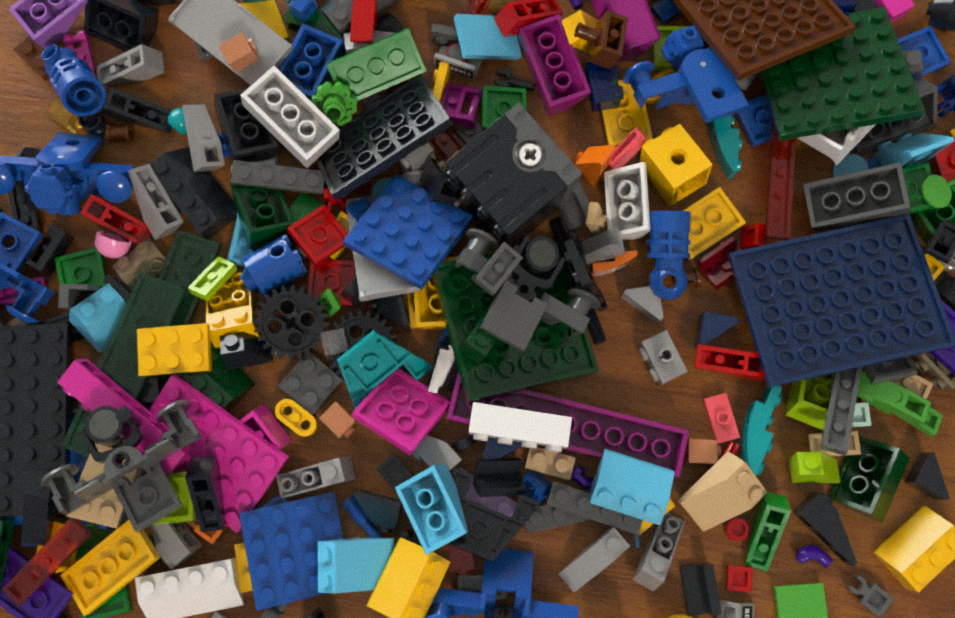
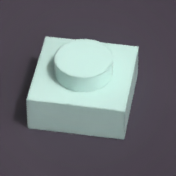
M869 402L856 403L852 427L872 426Z

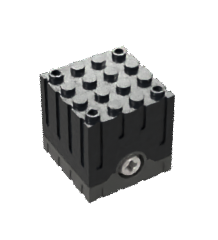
M519 102L445 162L446 186L453 192L456 200L460 201V204L463 206L461 209L473 215V219L477 222V229L493 236L497 240L499 247L505 242L513 248L521 238L529 235L573 197L572 195L578 185L577 183L582 176V172Z

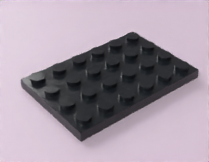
M419 74L352 118L350 122L338 127L340 130L339 139L316 162L332 197L337 201L347 196L360 185L367 183L380 172L387 170L389 166L405 158L412 151L425 145L435 136L445 132L454 124L421 74Z

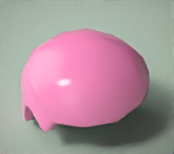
M101 230L96 233L94 245L103 256L114 259L121 258L129 252L131 241L127 242L119 235L104 233Z

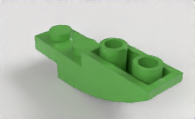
M861 371L857 394L859 398L869 402V404L885 414L893 413L928 436H936L943 415L930 407V401L890 381L872 384L866 373Z

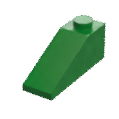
M768 492L758 502L744 565L764 571L769 570L791 513L786 496Z

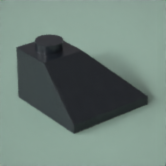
M403 294L371 300L373 311H378L380 317L387 319L390 323L407 333L412 332Z
M354 490L353 496L371 523L378 526L377 530L391 533L392 529H398L404 508L401 500L364 490Z

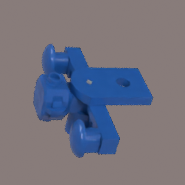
M693 25L673 31L667 37L661 49L665 60L668 63L670 62L673 69L679 70L677 73L652 80L650 73L654 70V64L649 61H642L631 66L623 76V82L631 85L634 91L633 95L640 108L644 106L648 98L657 95L659 96L655 105L657 109L675 103L683 105L695 103L705 124L744 111L748 108L749 104L738 86L736 78L713 50L704 49L706 43ZM712 92H719L722 98H715Z
M58 132L35 158L0 155V194L10 192L14 188L15 180L22 181L24 179L25 191L29 193L30 199L38 209H45L50 214L74 215L82 209L80 201L89 197L90 194L101 195L104 199L113 203L126 201L131 196L133 188L128 171L134 169L135 166L90 162L104 144L103 136Z
M1 212L0 290L11 287L20 292L12 306L6 304V309L13 317L22 322L37 324L40 321L33 318V315L40 304L47 305L54 291L20 274V271L25 265L24 261L26 258L29 259L43 234ZM14 237L15 244L10 248H6V240Z

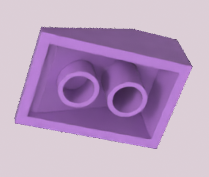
M19 0L9 10L31 38L43 49H46L48 46L59 42L63 35H66L88 1Z

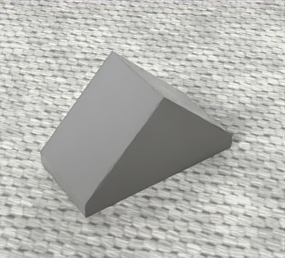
M650 286L626 289L620 297L656 324L664 317L661 299L654 295Z

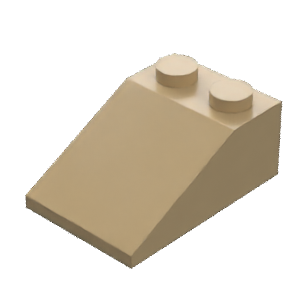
M95 443L98 452L113 449L112 447ZM91 453L78 482L81 480L89 481L104 472V464L96 462ZM139 467L124 476L128 477L130 482L135 481ZM114 489L66 516L118 528L121 525L125 510Z
M728 451L677 501L700 530L704 532L752 509L768 492L747 463Z

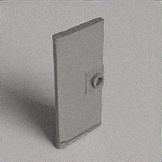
M183 0L168 18L170 23L178 27L234 73L236 72L228 64L219 45L240 33H243L247 39L252 38L258 48L256 54L259 60L236 73L249 85L255 83L273 66L277 68L293 49L290 43L235 0Z
M379 195L366 196V198L372 204ZM363 197L346 199L344 202L345 208ZM347 212L349 230L351 231L356 223ZM353 251L360 301L420 291L418 287Z

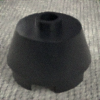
M934 0V2H929L926 15H930L928 25L943 33H946V31L955 32V0Z

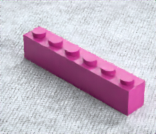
M87 358L74 360L57 382L63 387V391L67 395L79 400L81 406L89 412L102 406H111L117 410L122 406L129 408L132 414L142 421L139 429L143 435V440L135 448L144 455L146 454L145 448L163 439L161 435L170 430L163 422H157L155 415ZM129 425V432H128L127 436L125 437V439H124L123 441H125L126 439H128L129 436H130L131 433H132V429H131L130 425ZM188 445L160 461L167 475L176 472L194 450L192 446Z

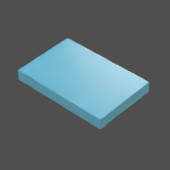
M456 14L453 17L463 59L518 60L522 55L517 35L504 37L494 21L496 16Z

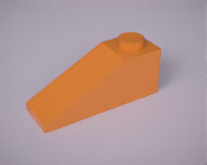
M614 145L588 147L584 153L580 151L573 163L582 172L581 177L595 186L604 175V172L607 171L616 147Z

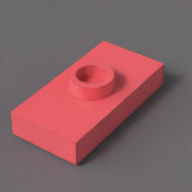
M635 127L616 147L609 164L612 170L623 167L636 156L639 149L648 140L642 130Z
M727 393L702 399L714 438L718 440L717 444L741 438Z

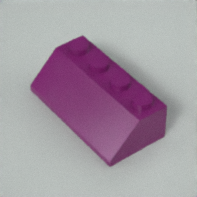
M591 0L598 20L601 19L607 10L628 18L623 54L617 62L634 61L661 38L647 0Z
M560 14L518 28V42L547 116L566 111L591 94L575 50L569 44Z

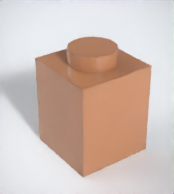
M243 33L219 45L228 64L236 73L259 60L256 54L258 48L252 38L247 39Z
M336 401L319 417L340 439L344 436L349 438L357 429L355 425L358 421L352 418V415Z
M688 439L684 463L715 464L721 457V447L717 445L718 440Z

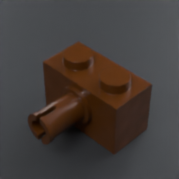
M607 10L596 23L595 29L580 22L577 24L574 37L589 41L592 44L591 63L611 69L622 57L628 18Z

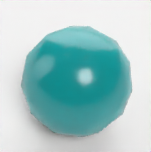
M175 108L167 117L168 124L181 135H187L183 108Z

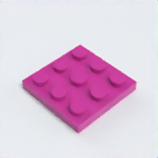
M398 368L368 394L352 412V418L406 454L411 455L449 409L451 402L438 393L428 392L427 386Z

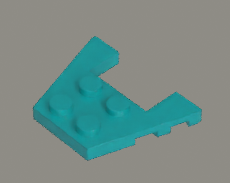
M372 330L337 359L355 409L367 397V393L401 365H404L416 380L424 376L432 367L426 360L375 330Z

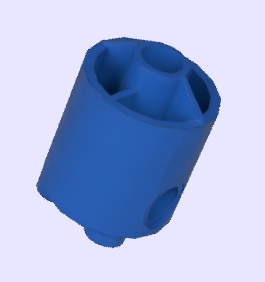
M286 234L241 258L245 268L243 274L239 276L248 291H259L263 298H265L264 295L273 294L274 288L280 290L282 285L287 286L308 273L299 253L291 247L292 244Z

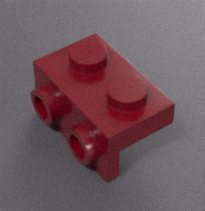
M734 236L722 241L717 248L710 253L704 254L698 261L700 275L716 290L734 279L728 254L741 250L737 246V239Z

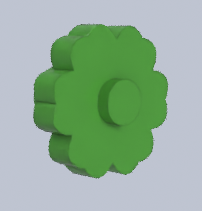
M325 82L317 87L316 94L312 96L311 102L333 124L336 123L339 126H343L350 122L352 114L357 112V97L351 94L350 87L342 82H336L334 85L330 82Z

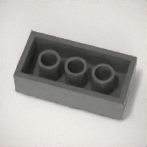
M901 162L803 184L811 227L814 233L910 213V203Z

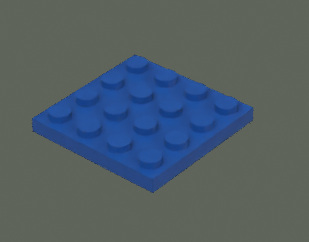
M396 174L344 238L343 244L422 290L473 221V215L454 205L450 206L433 202L425 189Z
M334 492L239 513L256 611L325 594L318 592V541L344 539Z

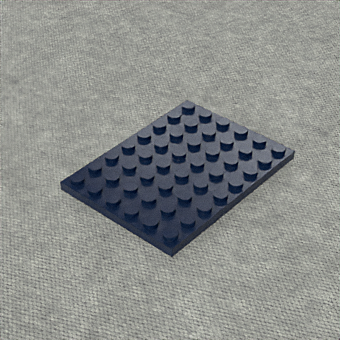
M910 214L728 254L729 263L768 388L955 347L953 331Z

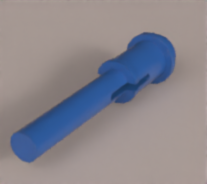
M353 495L341 503L344 506L343 510L346 509L357 525H361L371 538H383Z

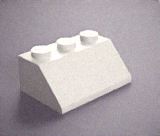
M641 162L604 172L608 230L619 228L623 242L644 237L651 230L646 163Z

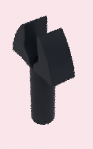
M504 68L496 71V76L507 79L505 81L494 79V84L497 87L513 86L524 88L531 92L535 89V83L514 78L512 75L513 68Z

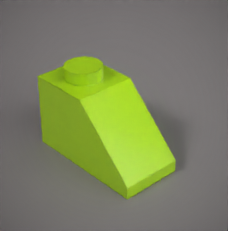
M796 452L789 459L792 483H840L837 459L822 452Z

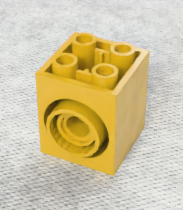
M681 124L675 127H668L659 137L647 140L642 145L639 163H646L648 180L669 207L706 185L713 165Z

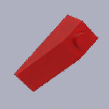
M556 0L512 1L506 3L494 18V21L503 36L509 37L518 35V28L558 14L562 15L563 11Z
M90 194L79 212V215L137 245L146 241L151 235L144 222L93 194Z
M697 344L694 368L746 380L761 381L765 379L757 353Z

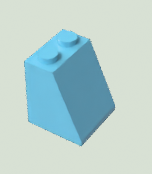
M348 538L318 541V592L346 593L374 590L394 550V538Z

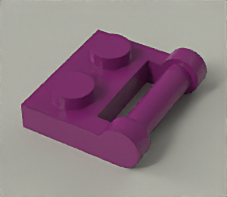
M446 83L440 104L452 123L463 125L467 129L475 127L477 122L475 117L479 104L482 102V90ZM466 98H471L472 101L468 114H462Z

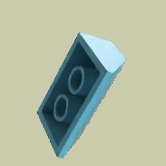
M604 449L590 488V503L660 525L669 503L674 470Z

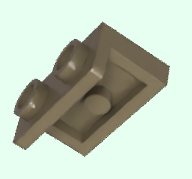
M148 238L146 241L139 243L126 256L119 258L112 266L119 277L135 292L170 266V263Z
M930 353L911 356L915 367L921 372L926 373L931 378L930 381L934 383L933 386L937 389L948 391L955 388V375Z

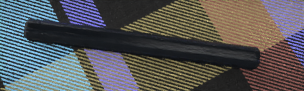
M557 217L550 220L549 224L556 243L559 242L563 257L565 258L563 250L566 249L564 244L566 230L561 218ZM565 260L573 288L584 290L574 280L572 271L575 270L574 266ZM590 308L586 317L590 318L587 326L593 343L598 345L605 342L606 337L596 310Z

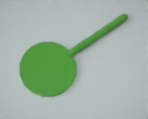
M939 175L926 177L921 186L926 202L934 208L946 207L952 198L950 186L955 183V178L947 182Z

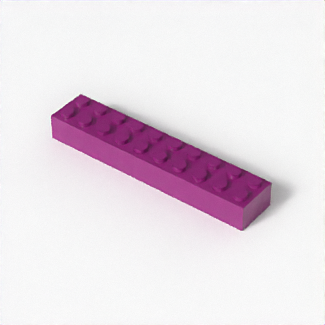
M458 373L446 418L449 421L470 426L473 402L572 417L569 444L563 450L601 459L604 449H608L674 470V478L680 477L689 430L526 389L467 402L460 374Z

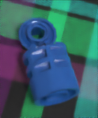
M55 44L48 46L42 52L41 59L45 61L44 67L46 74L49 76L50 84L67 111L77 116H88L98 112L105 104L106 90L88 63L75 57V51L70 48L58 47Z
M649 211L651 230L648 232L649 240H646V245H649V253H646V258H655V268L649 278L650 289L660 299H676L683 294L688 282L687 275L683 270V258H690L688 246L691 245V240H689V233H691V211ZM670 274L675 278V283L672 287L666 288L663 285V278Z

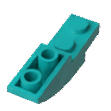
M719 93L718 99H721L722 95ZM734 115L709 122L713 151L722 171L730 179L741 168V158H738V151L742 147V137H739L740 129L733 128Z
M781 386L766 387L761 401L750 402L745 415L741 437V456L755 476L760 475L765 465L763 462L764 456L771 451L774 443L771 440L773 433L766 431L765 428L770 427L774 418L771 415L772 411L781 402Z

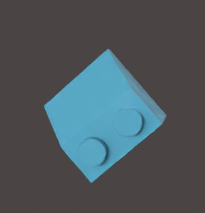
M109 283L71 308L69 312V321L100 354L138 327L125 300Z

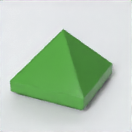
M330 288L320 295L318 302L326 304L323 311L329 312L328 318L341 309V298Z

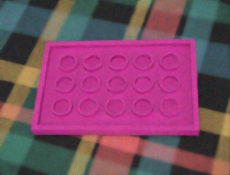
M171 375L149 411L157 416L158 412L168 404L179 400H188L191 402V407L186 413L189 419L191 418L196 422L203 435L202 438L190 444L194 450L174 473L187 472L191 458L215 456L221 479L225 523L228 524L229 528L238 533L242 529L239 513L256 508L289 456L256 434L255 431L241 423L240 420L178 375Z

